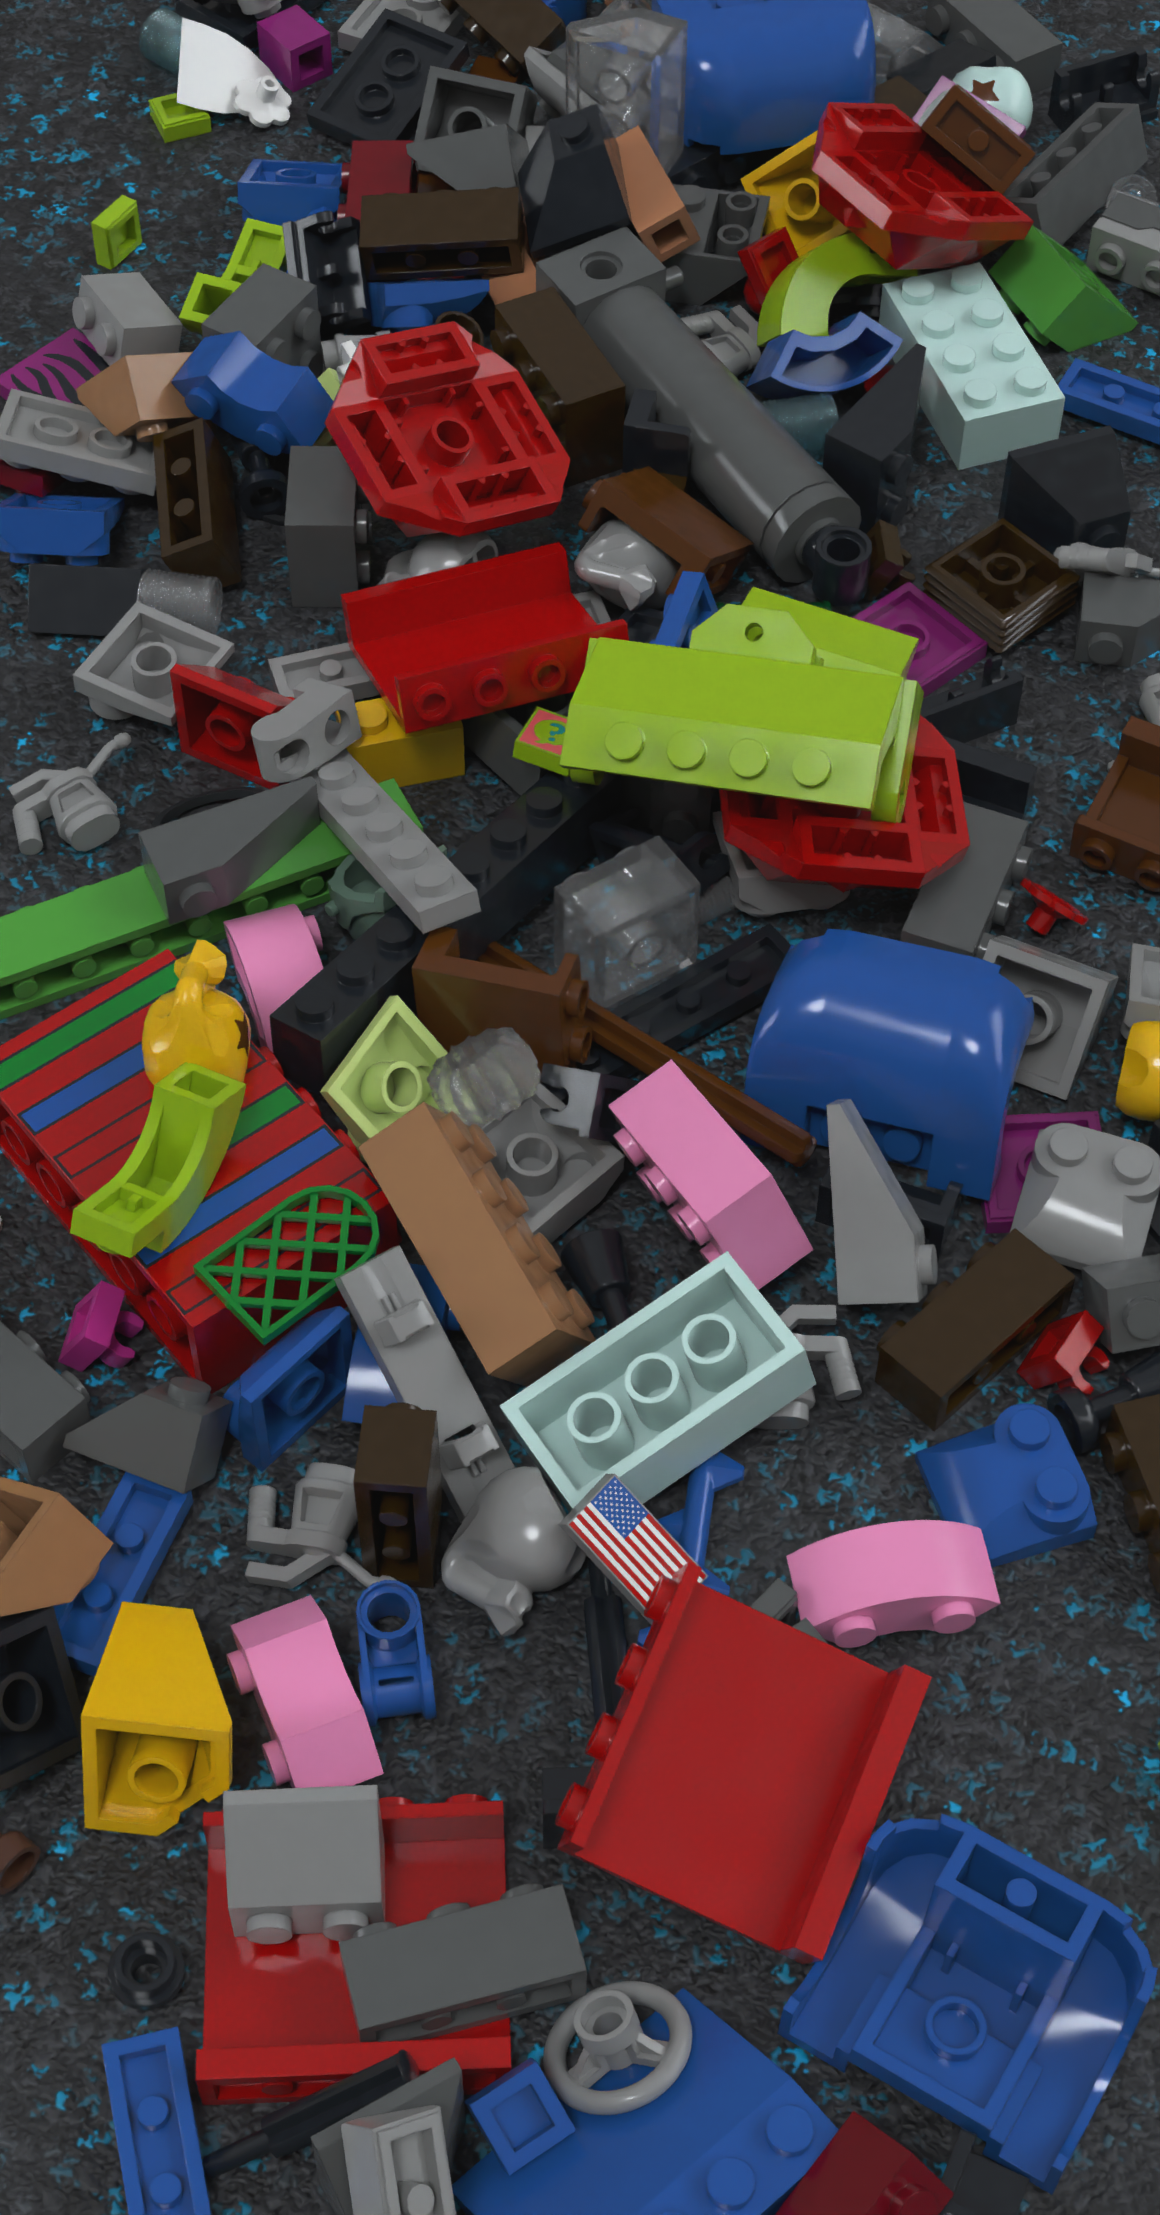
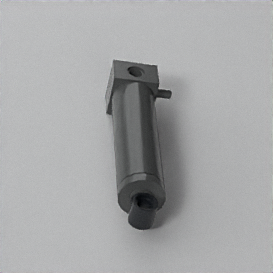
M627 226L536 262V292L550 287L556 289L626 385L625 409L627 411L629 409L635 388L657 391L656 422L690 428L689 479L735 530L754 543L752 548L767 565L785 582L800 583L812 579V590L816 597L821 601H829L833 606H849L863 599L868 589L872 542L868 535L859 529L861 524L860 507L665 303L666 292L683 285L684 274L681 268L676 265L666 268Z

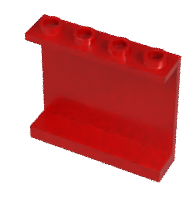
M560 542L341 594L349 647L405 734L575 692L585 669L590 638L598 639L599 637L629 641L628 626L624 619L597 625L571 593L567 552Z
M688 1562L673 1574L672 1579L662 1575L649 1597L644 1610V1616L653 1620L652 1626L643 1647L632 1643L620 1665L614 1684L624 1688V1692L614 1715L603 1712L591 1733L585 1754L595 1758L584 1786L573 1782L560 1806L555 1825L565 1829L557 1849L803 1965L823 1961L932 1677L906 1664L888 1673L697 1582L702 1568Z
M476 1794L454 1795L446 1799L444 1803L414 1804L413 1801L403 1797H384L379 1799L385 1848V1922L395 1923L398 1927L425 1920L431 1911L447 1904L467 1903L470 1907H475L500 1900V1897L506 1892L503 1800L488 1801L487 1798ZM223 1809L222 1811L203 1812V1830L208 1847L203 2049H196L195 2078L203 2106L296 2102L398 2054L400 2050H406L412 2056L421 2075L455 2057L462 2070L464 2095L476 2094L512 2070L510 2018L427 2040L360 2042L342 1968L338 1943L340 1941L328 1939L323 1933L292 1934L290 1940L278 1944H258L249 1941L246 1936L234 1937L228 1911Z

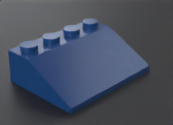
M682 1988L674 1996L682 2003L689 2015L693 2035L692 2048L683 2071L667 2091L639 2109L617 2115H593L580 2112L559 2099L576 2129L574 2133L510 2176L503 2170L495 2154L491 2151L452 2184L454 2201L466 2215H775L839 2129L791 2076L686 1989ZM655 2011L640 2024L646 2036L651 2039L669 2042L668 2025L658 2012ZM633 2063L624 2069L610 2070L589 2089L597 2091L621 2089L640 2081L652 2072L655 2067Z

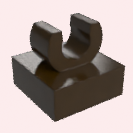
M880 519L866 534L872 542V555L868 589L863 599L872 602L885 587L893 592L907 582L913 583L916 580L914 574L903 570L912 560V555L901 548L898 527Z

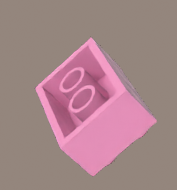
M672 1059L608 1105L622 1128L613 1135L615 1141L635 1167L642 1162L644 1164V1167L638 1170L636 1175L658 1204L662 1201L667 1206L671 1203L674 1204L667 1212L690 1243L695 1240L700 1246L704 1243L707 1244L699 1251L708 1264L728 1251L759 1290L814 1250L772 1174Z

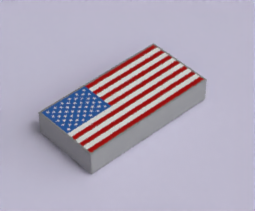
M605 1474L558 1524L651 1625L653 1620L644 1616V1610L659 1578L664 1575L672 1579L673 1574L688 1562L699 1566L616 1474ZM703 1569L697 1580L701 1584L708 1577Z

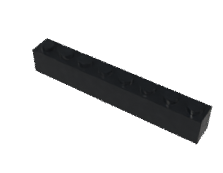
M549 771L449 858L451 863L477 889L481 912L443 926L458 930L460 958L476 961L487 951V946L491 942H497L595 852L588 826L595 821H604L621 807V775L604 773L601 783L599 785L573 782L570 775L567 777ZM397 904L269 1016L273 1054L279 1061L285 1078L322 1096L320 1093L321 1089L389 996L398 995L414 1015H417L411 967L429 932L423 934Z

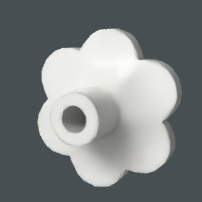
M264 76L254 81L247 79L238 81L235 87L237 96L233 102L234 108L238 113L248 116L250 121L260 128H267L271 124L278 126L287 124L290 118L288 109L292 100L288 93L279 89V82L275 78Z

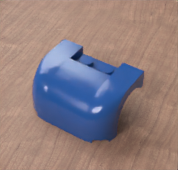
M652 0L651 27L654 32L663 31L670 48L677 89V135L687 147L694 145V141L701 144L720 146V155H731L793 146L818 130L819 121L828 102L875 103L876 46L873 21L867 0Z
M827 928L822 936L805 939L796 946H790L773 980L757 1020L748 1058L744 1093L810 1133V1135L816 1138L817 1145L829 1147L826 1105L837 1099H851L886 1161L928 1170L926 1183L928 1187L946 1191L949 1182L952 1180L963 1184L960 1194L990 1201L1001 1172V1146L1011 1092L1021 1056L1034 1023L1033 997L1025 998L1015 984L999 974L1000 965L986 960L857 931ZM742 1133L740 1134V1139L745 1144L764 1148Z
M942 1813L939 1820L910 1818L893 1823L888 1819L873 1833L867 1843L857 1879L838 1919L823 1961L814 1963L803 1982L788 1999L782 2011L777 2034L845 2073L849 2064L852 2063L961 2128L977 2134L978 2138L986 2142L983 2155L1003 2167L1029 2178V2182L1053 2195L1135 2033L1153 1993L1158 1968L1153 1967L1148 1949L1132 1929L1133 1919L1105 1898L969 1823Z

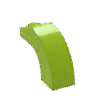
M247 218L222 277L197 272L179 315L181 323L188 331L202 335L201 324L263 263L287 272L282 226Z
M854 233L835 237L795 259L772 283L766 294L759 316L757 347H766L769 341L793 329L812 337L829 336V309L840 287L858 288L863 284H885L918 276L917 269H894Z
M187 1062L156 1083L145 1126L132 1154L114 1178L73 1209L70 1233L95 1243L102 1251L110 1254L124 1255L128 1258H132L144 1247L162 1253L185 1228L208 1192L233 1136L247 1084L200 1065Z

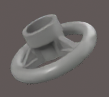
M621 1981L595 1988L570 2004L558 2017L550 2030L543 2053L546 2079L560 2100L580 2112L593 2115H617L639 2109L667 2091L683 2071L692 2048L693 2035L689 2015L682 2003L672 1993L655 1984L641 1981ZM633 2004L649 2007L665 2019L669 2029V2042L651 2039L643 2033ZM577 2033L583 2050L577 2064L568 2070L566 2065L567 2050L571 2039ZM633 2063L655 2067L646 2077L630 2086L610 2091L589 2089L610 2070L624 2069Z

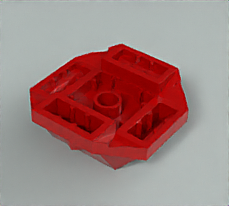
M828 102L819 121L812 170L818 175L819 204L894 269L956 268L972 264L1010 240L1025 239L1034 220L999 191L993 190L894 104Z
M455 321L361 339L351 358L325 421L327 429L357 479L358 486H361L377 516L392 519L406 537L439 532L462 537L552 515L561 502L564 490L563 485L570 464V457L519 371L495 352L473 342V335Z
M921 715L901 823L871 820V811L719 789L724 840L743 850L767 881L830 885L843 893L854 888L894 891L902 888L919 889L961 862L970 846L955 750L934 725Z

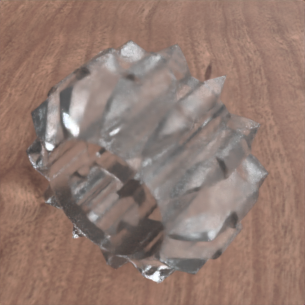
M501 1027L497 1030L495 1028H487L477 1036L472 1037L469 1035L459 1045L450 1046L449 1053L435 1061L427 1081L432 1089L431 1095L441 1111L446 1114L453 1111L463 1123L469 1126L475 1123L482 1128L489 1121L495 1119L501 1121L505 1114L513 1110H519L520 1103L523 1100L533 1097L537 1091L536 1086L541 1079V1072L537 1066L538 1060L529 1044L526 1045L524 1039L512 1027Z

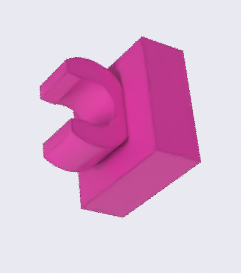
M101 1280L75 1305L58 1362L83 1372L98 1357L105 1364L114 1368H123L134 1358L136 1351L121 1345L115 1337V1332H118L125 1337L133 1338L144 1325V1321L135 1313L120 1311L125 1290Z

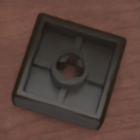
M1000 518L927 565L925 570L928 573L924 575L927 581L923 583V587L926 589L922 592L988 643V648L993 649L997 653H1002L1076 603L1074 597L1078 594L1075 589L1079 587V583L1076 581L1081 576L1073 569H1060L1057 557L1009 521Z

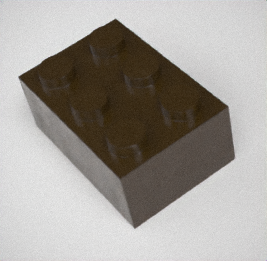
M550 287L495 305V329L490 332L492 349L519 371L570 457V464L564 482L565 488L622 469L626 385L556 289Z

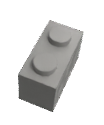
M140 272L81 275L79 296L74 299L72 306L73 319L76 327L84 333L95 347L97 353L103 357L109 366L125 355L179 353L183 324Z

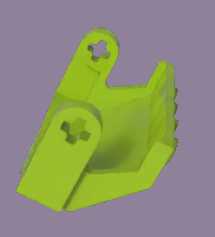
M726 604L692 630L689 649L599 637L598 639L590 638L585 669L569 704L559 765L570 769L571 780L578 783L599 785L604 773L856 808L871 811V820L901 823L924 691L918 681L907 680L901 676L823 666V658L789 611Z

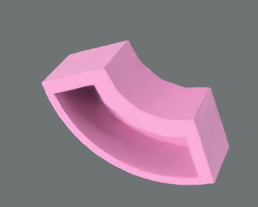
M295 904L223 922L237 979L249 1004L260 1045L266 1046L272 1053L273 1046L269 1016L323 969L318 951L323 950V943L314 915L303 917Z
M908 1520L882 1523L827 1537L786 1556L793 1589L797 1592V1607L800 1620L807 1618L825 1640L834 1642L842 1648L860 1647L870 1643L877 1636L899 1631L930 1630L943 1634L961 1632L974 1625L976 1617L1001 1604L982 1530L969 1524L942 1520Z
M311 1595L230 1625L238 1650L226 1654L227 1661L240 1695L251 1691L254 1693L272 1740L262 1744V1750L276 1786L287 1782L290 1783L292 1788L354 1786L384 1774L364 1708L346 1673L327 1618Z

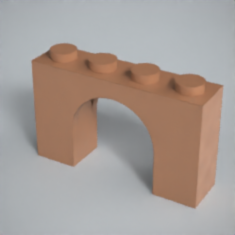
M639 125L615 138L619 146L633 223L631 226L636 231L641 242L662 263L700 241L701 238L682 200ZM526 222L524 273L480 275L482 279L489 280V294L495 305L536 292V262L544 260L545 255L534 259L530 253Z

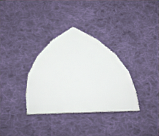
M182 17L177 103L221 114L238 113L233 105L234 99L237 96L235 87L238 81L242 79L254 81L264 76L275 78L270 69L250 49L230 35L205 24ZM279 83V89L284 91V89Z

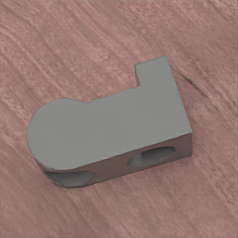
M307 677L293 688L295 700L279 712L261 718L252 726L251 736L263 779L275 783L297 780L310 771L318 769L362 737L352 689ZM338 710L341 723L328 720V718Z

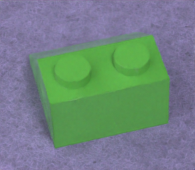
M1034 225L1031 226L1025 239L1016 240L988 271L1002 287L999 293L1009 309L1017 315H1020L1021 312L1026 315L1028 320L1023 324L1024 328L1043 346H1047L1052 341L1067 352H1071L1130 332L1138 324V321L1083 260Z

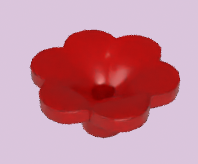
M1025 877L1020 882V885L1031 894L1037 905L1026 921V924L1040 934L1046 936L1057 919L1073 920L1083 926L1088 922L1089 919L1081 914L1077 908L1040 884H1035Z

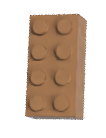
M422 1102L358 1147L488 1375L528 1387L596 1341L588 1327L595 1322L590 1308L575 1289L572 1288L567 1291L555 1272L556 1269L562 1266L558 1254L543 1234L537 1233L534 1235L522 1216L529 1211L526 1200L509 1178L501 1180L490 1161L497 1156L495 1148L477 1124L474 1123L469 1126L463 1123L453 1111L446 1114Z

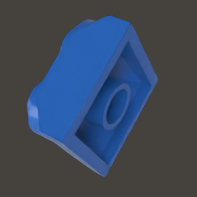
M253 159L237 182L238 204L242 206V220L246 222V219L250 218L282 226V223L294 222L305 218L309 212L324 206L333 212V217L337 220L338 205L343 204L346 197L342 190L341 180L343 163Z
M456 278L367 282L372 319L370 323L371 326L381 327L382 331L390 330V333L433 325L437 317L447 311H458L467 314L478 306L490 291L489 280Z
M15 493L0 502V551L8 552L9 561L15 563L43 562V555L65 556V564L98 565L99 556L110 553V530L115 526L125 509V498L49 494L39 497L32 494Z
M341 1306L317 1311L301 1320L240 1375V1379L235 1381L223 1396V1398L233 1401L226 1431L240 1441L243 1457L261 1472L345 1396L353 1340L350 1313Z
M1030 1403L1010 1406L998 1416L995 1424L968 1432L915 1453V1462L942 1521L959 1522L981 1528L991 1568L1094 1538L1098 1524L1089 1484L1060 1422L1044 1407Z

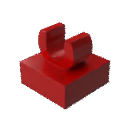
M1087 1310L1049 1323L1016 1372L1034 1390L1057 1382L1059 1389L1071 1386L1080 1389L1086 1396L1090 1395L1094 1388L1082 1377L1080 1365L1090 1374L1106 1370L1109 1367L1110 1361L1107 1355L1100 1348L1093 1346L1104 1330V1327Z

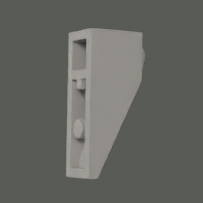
M837 1099L827 1104L826 1107L838 1305L918 1303L928 1293L927 1285L936 1284L938 1267L935 1245L925 1244L924 1226L851 1099Z

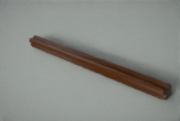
M496 941L491 942L487 946V951L476 960L548 974ZM588 999L584 1013V1025L591 1026L593 1042L648 1076L672 1059L730 1127L795 1167H802L809 1161L810 1156L817 1147V1140L810 1133L596 1002Z

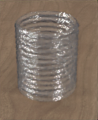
M148 568L141 577L137 601L215 635L222 612V584L218 577H206L199 574L195 576V574L190 575L189 573L184 574L183 572L178 573L176 571L173 573V571L168 572L167 570L162 571L160 569Z

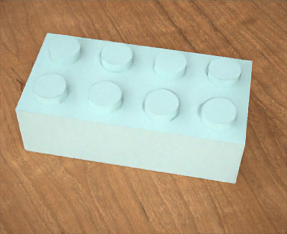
M980 262L883 284L879 324L904 339L892 359L896 364L917 343L926 347L919 405L958 470L1007 459L1009 451L1059 438L1065 396Z
M726 1251L501 1404L500 1408L518 1441L570 1512L605 1474H616L639 1501L644 1504L815 1386L816 1381L804 1347L729 1252Z

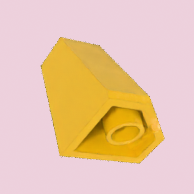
M123 1601L121 1603L81 1713L84 1823L87 1829L159 1836L177 1824L181 1812L203 1798L209 1803L223 1794V1791L230 1789L233 1779L232 1720L193 1609Z

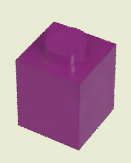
M294 5L257 22L260 60L292 92L333 75L330 32L298 5Z

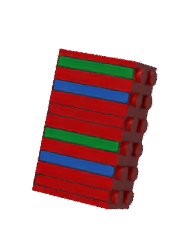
M166 949L0 1046V1151L112 1285L126 1291L123 1298L125 1302L144 1321V1325L183 1372L190 1378L207 1383L211 1387L210 1393L213 1394L240 1377L301 1320L317 1311L341 1306L345 1309L348 1306L340 1291H337L266 1345H263L194 1273L193 1265L289 1196L314 1186L332 1185L349 1189L368 1202L377 1216L380 1242L375 1256L392 1247L399 1246L402 1242V1236L397 1226L395 1211L374 1175L360 1161L357 1148L350 1137L341 1129L334 1132L322 1119L320 1109L311 1094L303 1087L295 1089L284 1077L282 1067L272 1051L266 1046L257 1048L251 1040L247 1070L243 1082L247 1085L230 1144L208 1192L176 1239L162 1253L144 1247L132 1258H128L124 1255L110 1254L102 1251L95 1243L70 1233L73 1209L115 1177L132 1154L145 1126L152 1102L154 1086L149 1081L144 1068L142 1053L144 1021L150 1006L161 995L174 991L179 980L174 972V963L177 958L169 949ZM333 1198L318 1199L317 1213L342 1214L344 1201ZM310 1200L293 1208L291 1211L309 1212ZM352 1205L351 1215L364 1216L362 1211ZM282 1221L280 1240L305 1241L307 1222ZM316 1223L314 1242L339 1243L341 1224ZM273 1224L253 1238L271 1239ZM349 1226L348 1244H370L372 1238L371 1226ZM245 1248L243 1267L268 1268L270 1249ZM236 1250L216 1265L234 1266ZM279 1250L277 1269L302 1271L304 1251ZM313 1252L311 1271L336 1273L338 1254ZM347 1254L345 1270L355 1264L362 1255ZM213 1276L230 1294L232 1277ZM241 1277L239 1297L264 1298L267 1279ZM275 1279L273 1299L299 1300L301 1281ZM309 1282L308 1298L328 1283ZM242 1307L261 1326L263 1309ZM272 1309L270 1326L291 1310Z

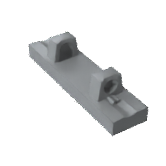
M399 1245L336 1277L334 1281L397 1402L413 1404L422 1410L437 1411L441 1484L460 1523H462L478 1494L490 1480L508 1469L515 1468ZM468 1426H471L473 1430L472 1433L465 1437L444 1441Z

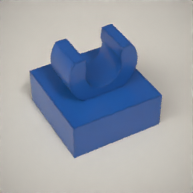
M531 2057L464 2101L501 2167L509 2176L576 2131L537 2061Z

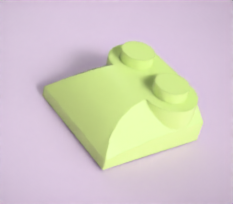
M396 995L389 996L321 1089L320 1093L347 1127L348 1136L357 1148L360 1161L366 1163L358 1149L361 1144L422 1102L446 1114L451 1111L454 1112L474 1082L400 997Z

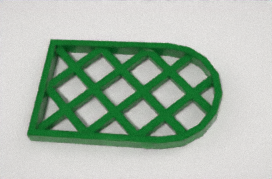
M332 1185L308 1187L286 1198L193 1265L194 1273L225 1304V1307L263 1345H266L339 1291L334 1281L336 1277L375 1257L380 1242L377 1216L365 1199L349 1189ZM333 1198L344 1201L342 1214L317 1213L318 1199ZM310 1200L309 1212L291 1211L293 1208ZM352 1205L362 1211L364 1216L351 1215ZM282 1221L307 1222L305 1241L280 1240ZM316 1223L341 1224L339 1243L314 1242ZM273 1224L271 1239L253 1238ZM349 1226H371L372 1238L370 1244H348ZM245 1248L270 1249L268 1268L243 1267ZM236 1250L234 1266L216 1265ZM279 1250L304 1251L302 1271L277 1269ZM313 1252L337 1253L336 1273L311 1271ZM347 1254L362 1255L355 1264L345 1270ZM213 1276L232 1277L230 1294ZM241 1277L267 1279L265 1297H239ZM275 1279L301 1281L299 1300L273 1299ZM309 1282L328 1283L308 1298ZM242 1307L263 1309L261 1326ZM272 1309L291 1310L270 1326Z

